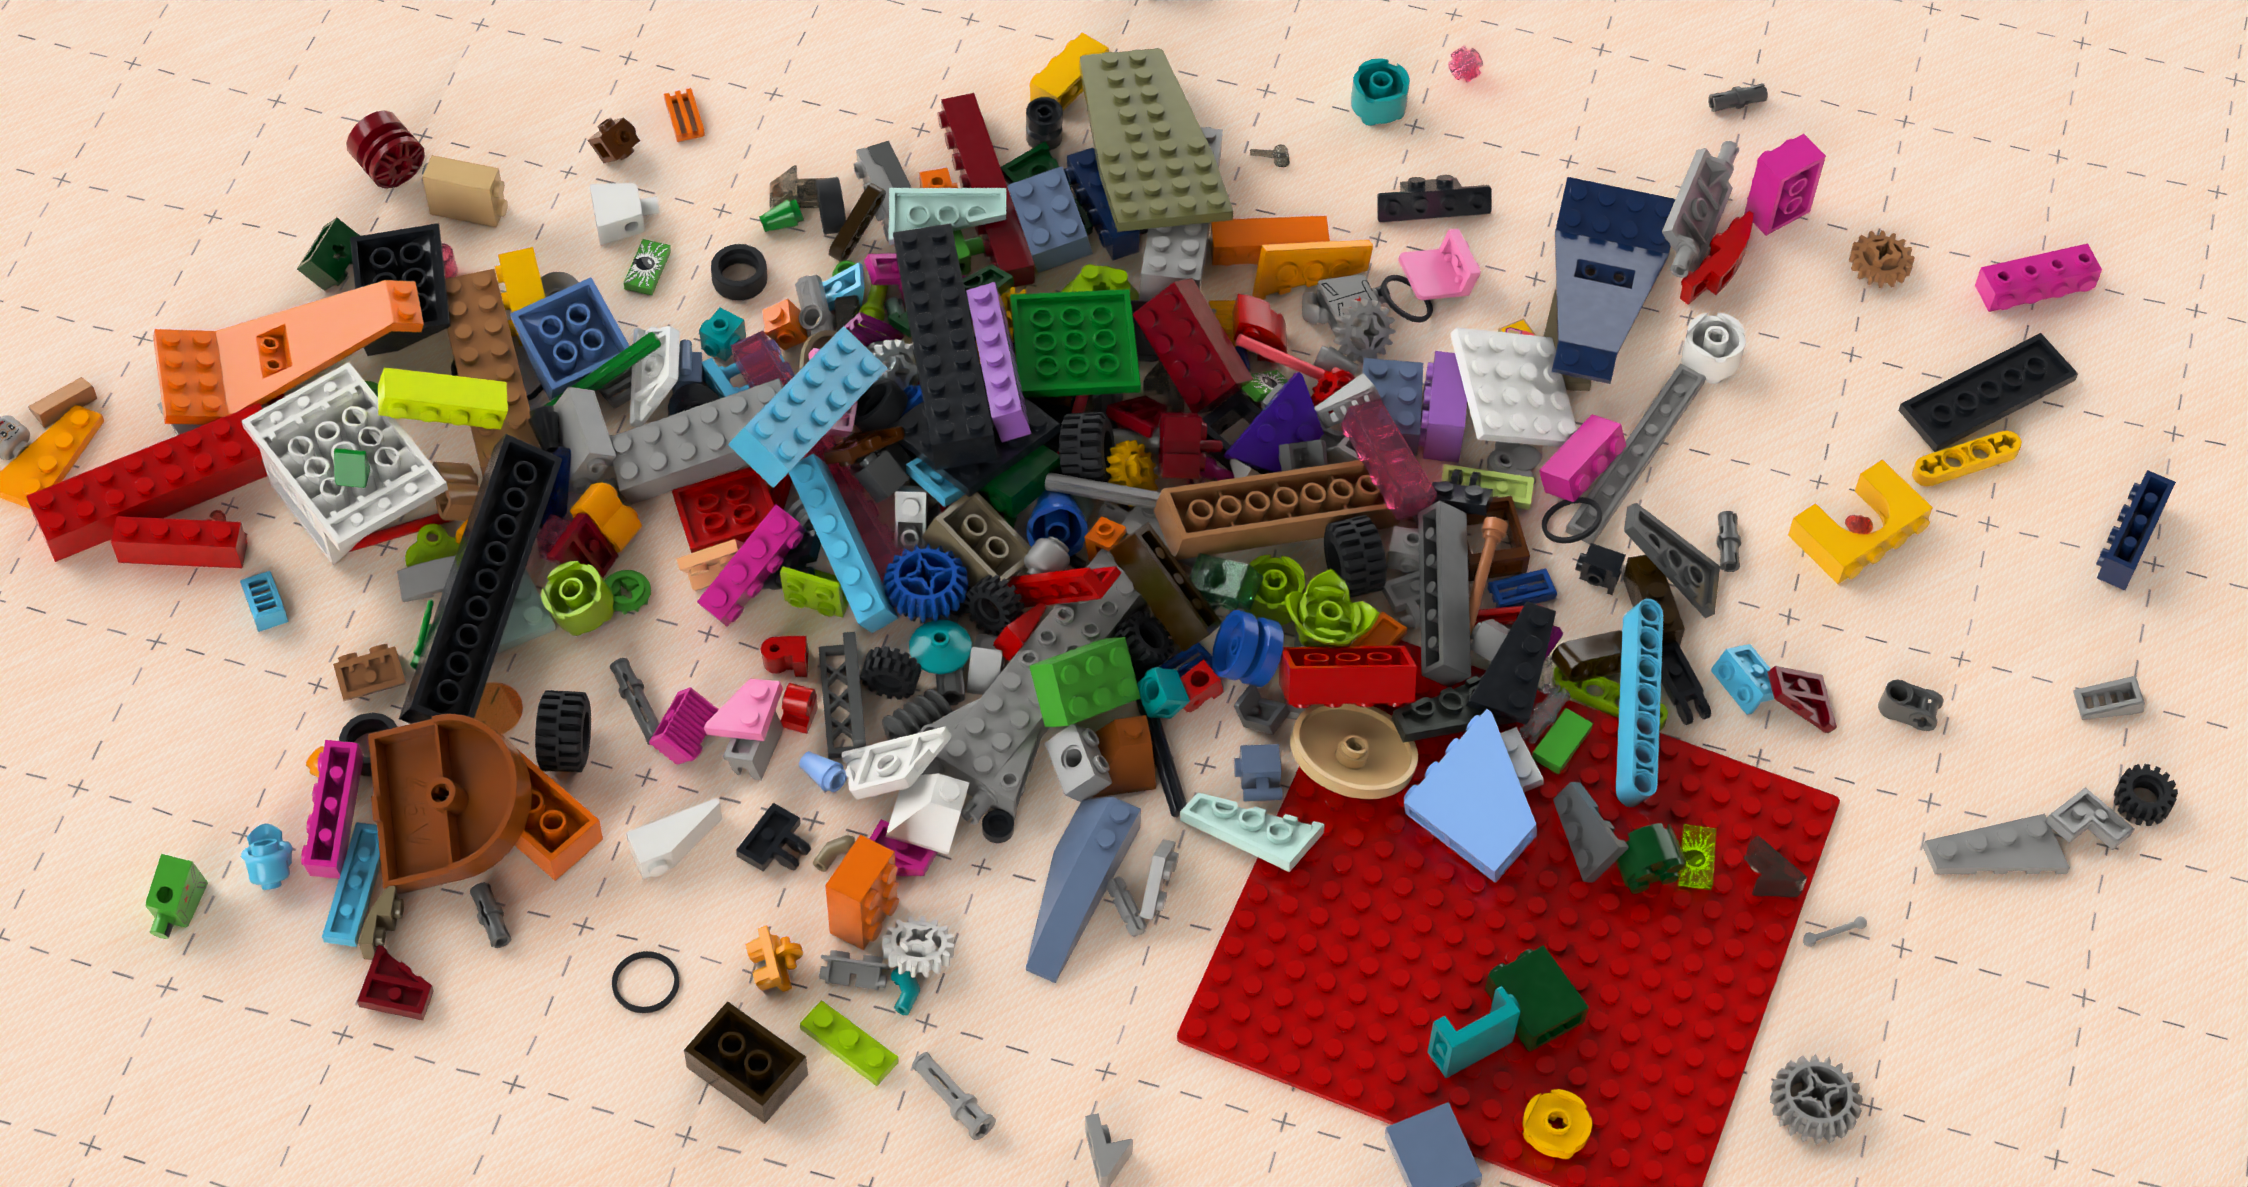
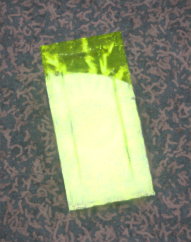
M1684 824L1681 849L1686 859V865L1679 871L1678 886L1711 890L1714 873L1716 828Z

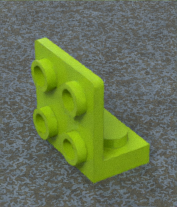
M787 567L781 568L780 577L784 600L790 605L797 608L808 607L828 617L834 615L844 617L849 603L836 575L814 569V576Z

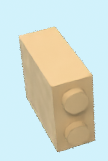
M431 155L422 176L430 214L497 227L500 218L506 215L508 209V201L504 199L503 194L505 185L504 181H501L499 168Z

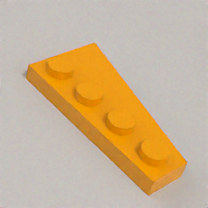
M1370 240L1262 245L1252 296L1264 300L1266 295L1276 292L1282 295L1291 292V288L1298 286H1315L1318 281L1323 279L1351 276L1368 271L1373 244Z
M74 405L0 471V498L30 509L26 496L64 480L104 423L102 414Z

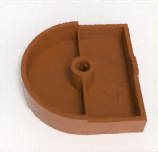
M457 714L435 715L429 720L368 734L374 796H371L373 821L377 823L384 889L388 886H395L399 895L471 878L492 868L510 852L526 826L531 808L532 788L527 765L517 748L508 739L479 720Z

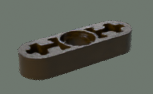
M874 183L867 186L832 242L829 256L839 262L846 261L883 203L886 195L884 189Z

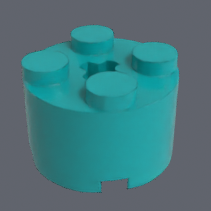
M1371 59L1362 63L1354 74L1351 107L1365 125L1386 124L1404 117L1410 78L1405 68L1398 63L1395 66L1389 64L1387 59Z

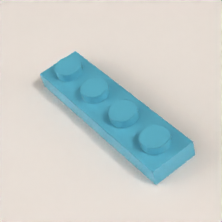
M359 822L355 824L322 938L324 943L357 947L381 865L377 825Z

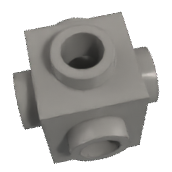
M1393 527L1387 568L1401 570L1405 573L1419 571L1418 528Z

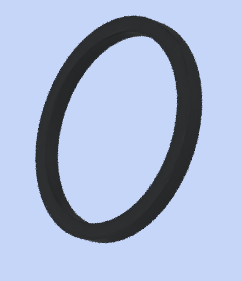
M1390 275L1384 279L1381 284L1382 296L1390 308L1398 315L1418 323L1425 322L1431 317L1433 313L1431 300H1424L1427 307V314L1425 316H1414L1403 311L1390 298L1387 291V283L1399 281L1411 287L1406 277Z
M1578 497L1575 502L1562 500L1545 513L1542 519V530L1549 540L1556 543L1566 544L1580 541L1595 532L1601 524V508L1596 501L1586 497ZM1584 503L1596 509L1597 517L1594 523L1586 531L1578 535L1558 537L1547 530V523L1550 517L1564 506Z
M652 951L638 952L626 957L616 967L612 977V989L617 1001L624 1008L637 1013H651L664 1008L674 999L679 988V974L674 963L668 957ZM641 958H654L664 962L672 970L674 985L670 994L663 1001L652 1006L641 1007L628 1003L621 997L617 989L619 974L632 961Z

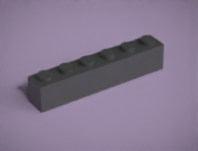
M1438 501L1418 512L1422 676L1446 687H1451L1471 677L1467 513L1442 501Z

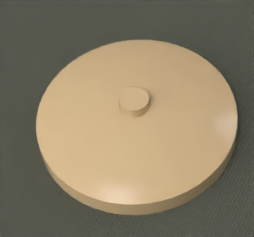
M1313 704L1301 712L1291 733V751L1299 767L1321 786L1352 798L1379 799L1400 792L1411 781L1418 762V751L1415 742L1403 743L1391 719L1392 716L1374 706L1359 707L1355 704H1343V706L1338 708H1330L1324 706V704Z

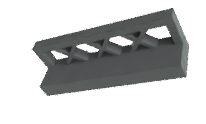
M855 632L843 633L844 645L819 647L828 759L842 758V752L866 746ZM845 655V662L837 670L826 663V656ZM837 679L847 685V689L840 696L829 690V687ZM839 706L850 712V715L842 723L831 716ZM841 733H844L852 739L853 746L834 748L833 741Z

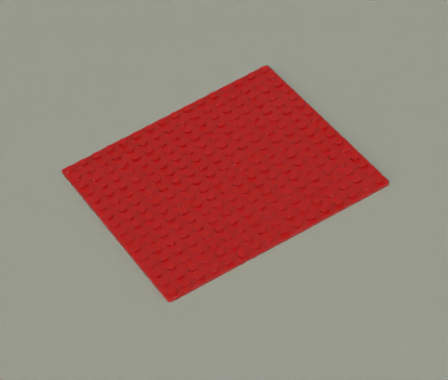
M1403 640L1396 645L1405 646L1417 666L1415 701L1424 697L1431 699L1440 695L1441 690L1448 688L1422 676L1420 646ZM1471 665V677L1467 679L1474 676L1478 678L1483 677L1486 670ZM1465 679V680H1463V681H1461V682H1459V683H1457V684H1455V685H1453V686H1451V687L1454 689V688H1457V687H1459V686H1461V685H1464V684H1465V681H1466L1467 679ZM1537 689L1531 717L1527 725L1516 722L1498 726L1500 733L1517 727L1531 756L1565 708L1593 723L1591 732L1560 774L1535 761L1543 777V785L1528 790L1524 794L1536 822L1537 836L1495 883L1405 814L1404 796L1407 791L1415 784L1418 786L1426 778L1425 773L1429 766L1435 761L1439 763L1446 755L1445 751L1448 745L1455 738L1460 739L1467 731L1415 740L1418 762L1411 781L1400 792L1385 798L1359 799L1335 793L1316 783L1299 767L1278 811L1277 817L1283 818L1287 814L1298 817V822L1309 825H1312L1313 821L1323 823L1324 834L1290 872L1257 857L1177 1032V1041L1188 1047L1390 1125L1449 1102L1473 1157L1551 1187H1703L1840 804V799L1833 794L1659 732L1657 790L1639 805L1627 807L1619 801L1616 795L1619 718ZM1374 703V707L1385 711L1391 716L1394 710L1401 708L1389 706L1386 703ZM1570 782L1581 783L1598 805L1600 816L1604 821L1611 822L1615 828L1613 832L1618 840H1624L1625 842L1630 840L1628 833L1657 823H1662L1664 829L1667 828L1668 824L1672 826L1681 849L1685 846L1682 844V840H1684L1682 836L1687 837L1684 835L1683 830L1686 833L1689 832L1693 846L1695 845V840L1697 845L1700 844L1699 832H1701V839L1703 840L1701 846L1704 844L1706 836L1711 835L1707 839L1706 843L1708 844L1706 847L1713 845V847L1705 851V853L1711 851L1708 855L1713 858V860L1711 859L1713 864L1707 863L1710 866L1708 869H1711V874L1709 875V872H1707L1705 875L1708 879L1707 881L1710 882V886L1705 882L1706 879L1703 877L1701 870L1697 874L1700 875L1701 884H1704L1702 886L1703 889L1698 884L1697 875L1694 877V871L1693 877H1691L1692 881H1690L1691 885L1689 886L1687 876L1691 875V870L1690 872L1687 870L1684 878L1680 880L1678 879L1665 885L1661 881L1649 884L1650 887L1647 890L1632 894L1630 888L1625 886L1616 862L1596 881L1583 882L1553 799ZM1685 867L1678 871L1679 875L1686 871ZM1544 945L1588 1005L1589 1009L1585 1023L1531 1052L1526 1049L1515 1033L1512 1043L1445 1078L1427 1053L1433 1022L1446 1016L1453 1028L1458 1031L1488 1015L1493 1002L1485 991L1489 972L1499 964L1504 963L1507 965L1515 961L1527 949H1533L1534 951ZM1560 1089L1577 1095L1587 1106L1586 1110L1592 1119L1591 1133L1585 1146L1574 1153L1571 1158L1561 1159L1545 1155L1537 1151L1524 1139L1523 1117L1528 1103L1534 1096L1538 1094L1541 1096L1545 1093H1551V1090ZM1557 1117L1555 1121L1548 1120L1554 1129L1565 1128L1562 1125V1118Z

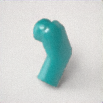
M896 967L891 973V980L895 981V985H899L901 994L894 1009L902 1015H909L920 993V986L916 976L915 978L911 977L910 971L906 970L903 974H899V967Z

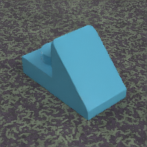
M860 262L822 282L829 311L846 303L859 313L865 289L863 265Z

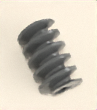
M928 689L924 692L923 696L918 695L915 697L913 703L907 702L903 705V709L898 708L893 711L892 716L887 715L883 717L882 725L887 739L892 740L917 734L923 726L932 724L953 711L942 695L933 689Z

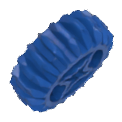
M928 543L926 549H920L916 544L914 551L904 548L902 556L894 555L893 563L888 564L884 576L885 595L889 598L890 605L893 608H897L900 616L908 613L910 621L917 616L920 617L923 623L927 617H932L936 622L938 615L948 618L950 610L958 611L960 603L964 602L968 590L967 570L963 567L961 558H955L952 550L944 553L942 546L934 550Z

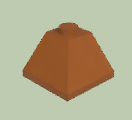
M1146 715L1114 719L1094 732L1099 739L1098 748L1100 753L1108 762L1110 768L1108 773L1112 784L1094 795L1093 798L1156 789L1153 748Z

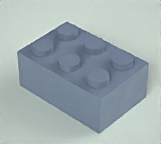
M1062 166L1007 185L1038 273L1093 254Z
M1364 358L1362 373L1375 385L1383 403L1359 414L1358 429L1379 441L1377 453L1417 456L1421 427L1424 363Z

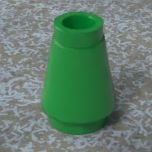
M786 199L759 216L765 232L798 226L799 222L804 221L796 199L791 201Z

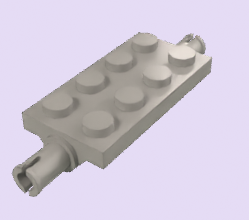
M1732 141L1722 143L1717 158L1711 156L1707 148L1696 150L1662 230L1665 239L1676 252V257L1670 267V271H1673L1672 274L1676 277L1684 278L1688 275L1689 271H1695L1700 267L1733 187L1728 180L1734 171L1733 163L1740 150L1737 147L1738 145Z

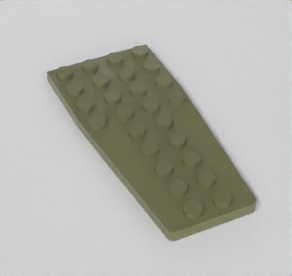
M1155 48L1082 55L1080 57L1079 69L1096 160L1117 232L1233 220L1234 211L1214 154L1164 51Z

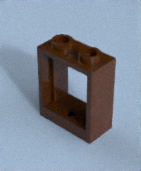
M1512 496L1493 497L1486 516L1467 513V526L1483 524L1486 517L1500 518L1508 523L1507 536L1511 548L1495 550L1487 579L1527 573L1530 553ZM1467 540L1468 582L1475 579L1481 553L1472 554Z

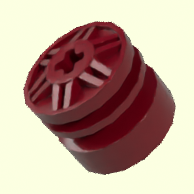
M386 110L373 112L361 119L349 133L346 142L349 154L378 187L385 189L398 187L410 180L418 172L425 158L423 146L393 112Z

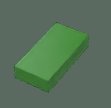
M1565 708L1533 751V760L1560 774L1591 732L1593 723Z

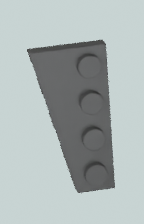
M1638 503L1628 506L1624 532L1705 619L1714 615L1720 566Z

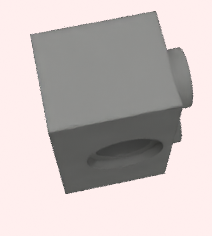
M1076 723L1069 725L1046 741L1045 746L1065 796L1082 802V800L1090 799L1112 784L1108 773L1110 769L1108 762L1101 755L1098 748L1099 739L1090 728H1085Z

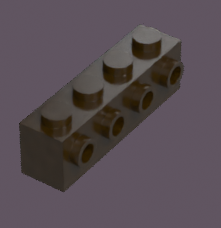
M1149 522L1109 550L1114 557L1115 563L1125 572L1133 583L1134 589L1142 595L1154 616L1162 622L1170 633L1171 639L1179 645L1183 652L1209 636L1221 625L1222 621Z

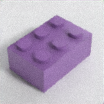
M1435 351L1434 363L1428 362L1418 446L1424 447L1423 459L1459 463L1465 429L1467 398L1455 353Z

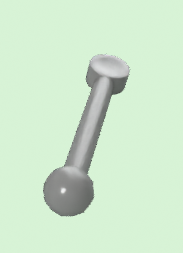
M1859 916L1854 922L1818 934L1808 932L1803 937V943L1807 947H1812L1818 940L1854 928L1864 929L1867 926V920Z

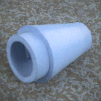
M810 751L806 752L800 759L799 767L823 791L836 792L844 785L847 776L841 763Z

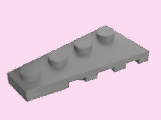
M2045 813L1926 840L1923 845L1934 874H1976L1977 871H1993L1994 874H2007L2008 871H2026V874L2055 871V874H2067L2070 869L2052 828L2045 823L2047 819Z

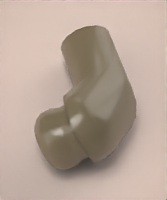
M845 835L827 842L814 859L813 865L818 870L826 872L838 855L843 852L845 855L855 843V837Z

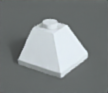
M939 773L920 775L911 787L899 790L886 837L948 855L970 782Z

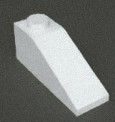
M718 797L626 832L629 850L642 879L663 875L667 870L674 868L722 820Z

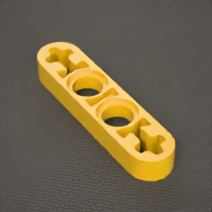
M2006 430L1934 452L1917 459L1912 471V477L1921 486H1933L1999 465L2017 457L2022 441L2016 433ZM1982 450L1988 457L1985 459L1977 458L1972 451ZM1955 458L1959 460L1961 466L1952 467L1947 464L1946 459Z

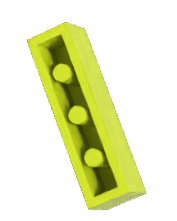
M384 367L378 383L379 416L449 423L457 426L467 425L483 427L485 429H501L508 413L507 383L503 381Z

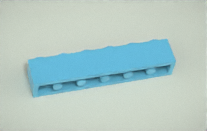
M809 455L799 461L788 473L834 573L841 584V588L857 623L873 634L899 617L895 608L890 605L889 598L885 595L881 578L828 465L816 455Z

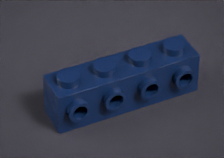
M1092 147L1068 155L1067 168L1064 169L1066 178L1076 195V199L1079 200L1095 228L1101 245L1106 248L1112 261L1138 253L1140 230L1117 232L1099 175L1095 149Z
M2147 470L2141 484L2134 482L2127 498L2132 503L2130 506L2124 504L2117 519L2122 524L2120 528L2113 527L2106 542L2111 544L2109 550L2103 548L2096 565L2101 567L2097 579L2126 591L2174 488L2175 481Z

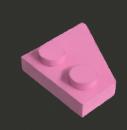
M750 678L704 725L706 734L710 736L764 741L783 690L780 681Z

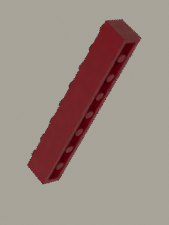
M970 93L941 99V111L937 112L940 128H945L947 132L944 134L947 149L953 150L952 162L955 171L960 170V187L1006 188V220L975 226L977 236L982 235L984 257H990L991 263L989 265L993 264L1013 276L1014 286L1012 287L1035 283V264L975 94Z

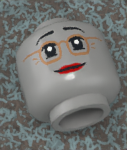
M4 415L0 416V458L2 460H10L17 457L30 445L28 443L30 432L13 416Z

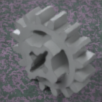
M1361 298V301L1353 299L1351 300V308L1342 307L1343 317H1335L1340 324L1339 327L1332 328V331L1339 334L1333 341L1336 344L1342 345L1338 351L1347 355L1352 361L1356 362L1357 360L1363 363L1364 358L1377 359V353L1386 354L1385 344H1393L1388 337L1390 334L1396 333V330L1389 327L1395 320L1387 316L1390 311L1389 308L1381 306L1382 303L1379 301H1371V299Z

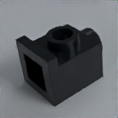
M1590 543L1587 553H1580L1575 570L1581 572L1579 579L1587 581L1594 586L1608 588L1607 594L1613 596L1622 573L1626 554Z

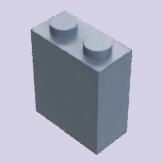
M1449 1102L1386 1127L1385 1139L1407 1187H1478L1481 1185L1482 1174Z

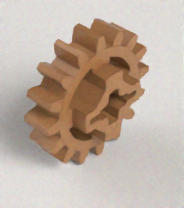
M1881 230L1879 236H1876L1873 231H1869L1867 238L1860 235L1858 242L1853 243L1849 262L1852 263L1851 270L1859 271L1857 277L1859 280L1866 277L1868 285L1878 282L1879 288H1882L1884 283H1888L1892 288L1895 286L1896 280L1903 283L1905 277L1910 276L1915 259L1914 256H1911L1912 247H1904L1905 239L1895 240V233L1888 237L1883 230Z

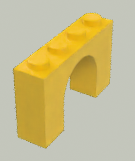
M1883 459L1860 474L1855 488V492L1880 516L1883 523L1881 529L1868 534L1847 531L1840 527L1816 503L1795 516L1792 520L1788 536L1837 584L1847 578H1855L1862 571L1863 567L1869 563H1877L1885 555V552L1891 548L1898 549L1906 542L1909 536L1914 533H1922L1930 524L1929 517L1933 507Z

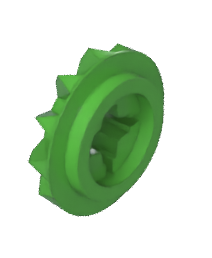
M621 570L605 579L613 594L614 612L621 611L626 615L628 611L635 610L638 612L641 606L648 605L651 586L648 579L640 572ZM621 586L628 592H631V599L621 595Z

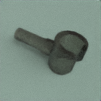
M1277 145L1273 150L1250 149V156L1274 158V164L1277 167H1287L1290 164L1288 148L1285 145Z

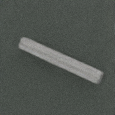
M1048 473L1045 479V489L1048 491L1148 509L1155 508L1161 493L1056 473Z

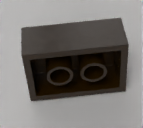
M728 1001L684 1049L686 1067L764 1124L808 1076L805 1055Z

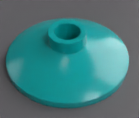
M948 620L930 621L921 625L914 631L909 641L910 657H915L917 663L921 665V669L932 674H948L960 669L969 660L972 648V641L968 632L959 624Z

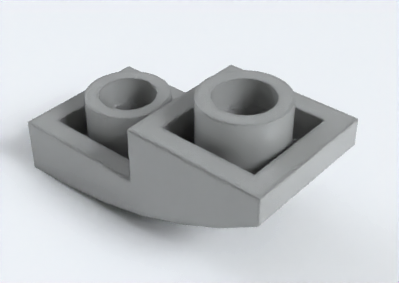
M455 556L420 563L397 571L402 602L434 597L433 593L443 592Z

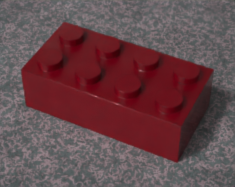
M1193 278L1174 281L1133 313L1134 318L1192 413L1201 414L1212 411L1254 380Z

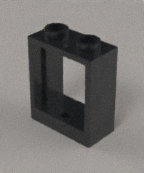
M1240 391L1233 394L1202 418L1204 423H1207L1206 440H1221L1223 442L1221 453H1208L1231 472H1233L1230 465L1231 460L1226 459L1223 455L1232 445L1220 435L1242 418L1251 424L1262 411ZM1252 468V469H1254L1255 471L1259 472L1260 474H1263V473L1265 472V470H1263V469L1258 470V469Z

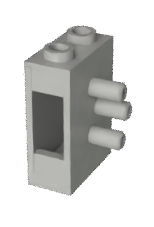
M567 387L553 406L554 411L558 413L559 444L561 448L551 454L562 458L557 474L561 491L584 494L591 484H595L609 466H613L612 461L616 458L610 436L613 435L608 433L595 391Z

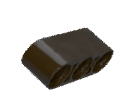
M1617 630L1563 642L1555 648L1551 660L1572 683L1621 673L1622 631Z

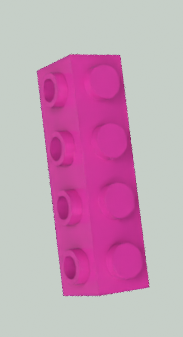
M2087 243L1981 267L1975 287L1989 312L2000 309L2007 310L2017 305L2033 304L2039 300L2053 297L2060 298L2066 294L2079 291H2089L2096 287L2102 268Z
M776 504L697 600V603L728 627L731 622H735L741 616L747 602L757 596L762 590L764 581L768 576L780 568L784 561L783 558L790 549H794L801 542L804 536L803 533L806 531L804 527Z
M325 740L324 750L319 754L318 783L314 784L312 791L314 807L312 814H309L307 820L308 841L307 845L303 846L301 854V864L304 865L310 876L340 878L348 851L364 758L358 743Z

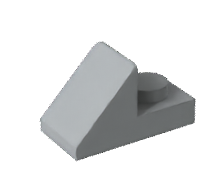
M976 635L975 645L971 648L967 693L983 695L1003 671L1005 657L1002 650H998L993 646V642L998 636Z
M1099 1113L1085 1116V1134L1099 1187H1110L1132 1155L1133 1139L1111 1143L1108 1125H1101Z

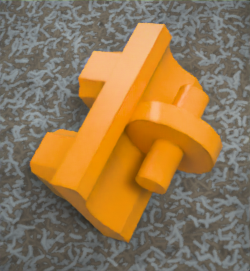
M767 925L758 928L759 937L745 944L747 954L753 963L766 961V966L754 970L752 973L756 986L762 991L776 986L782 992L792 989L788 970H793L797 967L796 960L800 959L803 955L802 946L798 943H791L790 938L787 936L780 939L779 936L770 934Z

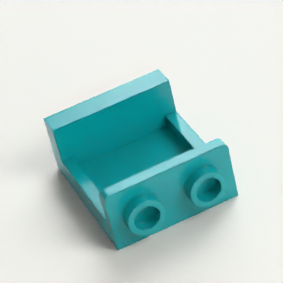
M1501 986L1495 989L1490 1013L1464 1028L1456 1031L1446 1016L1433 1022L1427 1053L1445 1078L1513 1042L1520 1015V1005L1517 999L1512 994L1508 995Z

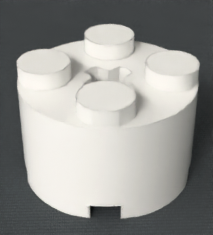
M1718 312L1717 316H1707L1708 313H1704L1695 317L1688 326L1681 362L1697 373L1704 375L1708 383L1718 384L1738 370L1746 345L1745 330L1737 319L1728 314Z

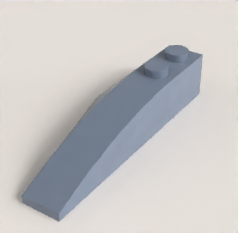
M1112 796L1082 800L1053 853L1026 964V971L1056 983L1106 892L1108 881L1114 877L1140 829L1141 808Z

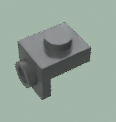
M1325 440L1279 445V461L1282 471L1328 465Z
M1251 684L1234 704L1243 727L1271 735L1275 734L1290 714L1287 704L1262 698L1257 687Z

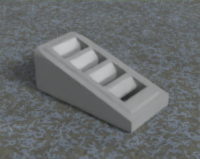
M1362 373L1314 409L1323 426L1327 429L1373 409L1383 403L1375 385Z
M2136 676L2073 690L2082 720L2144 712L2145 702ZM2128 693L2130 700L2125 701L2123 694ZM2116 694L2118 702L2112 703L2110 695ZM2098 696H2104L2106 705L2100 706ZM2086 697H2091L2094 708L2088 709L2085 701Z

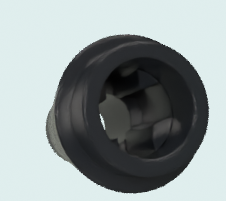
M541 406L529 412L531 418L528 421L540 447L549 453L558 451L561 448L559 444L558 413L554 411L553 406Z

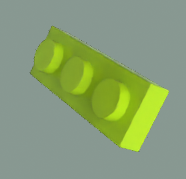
M822 1000L800 1022V1030L876 1086L899 1063L897 1055Z

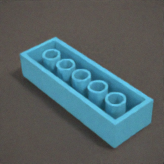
M843 326L750 420L728 445L774 488L888 368Z

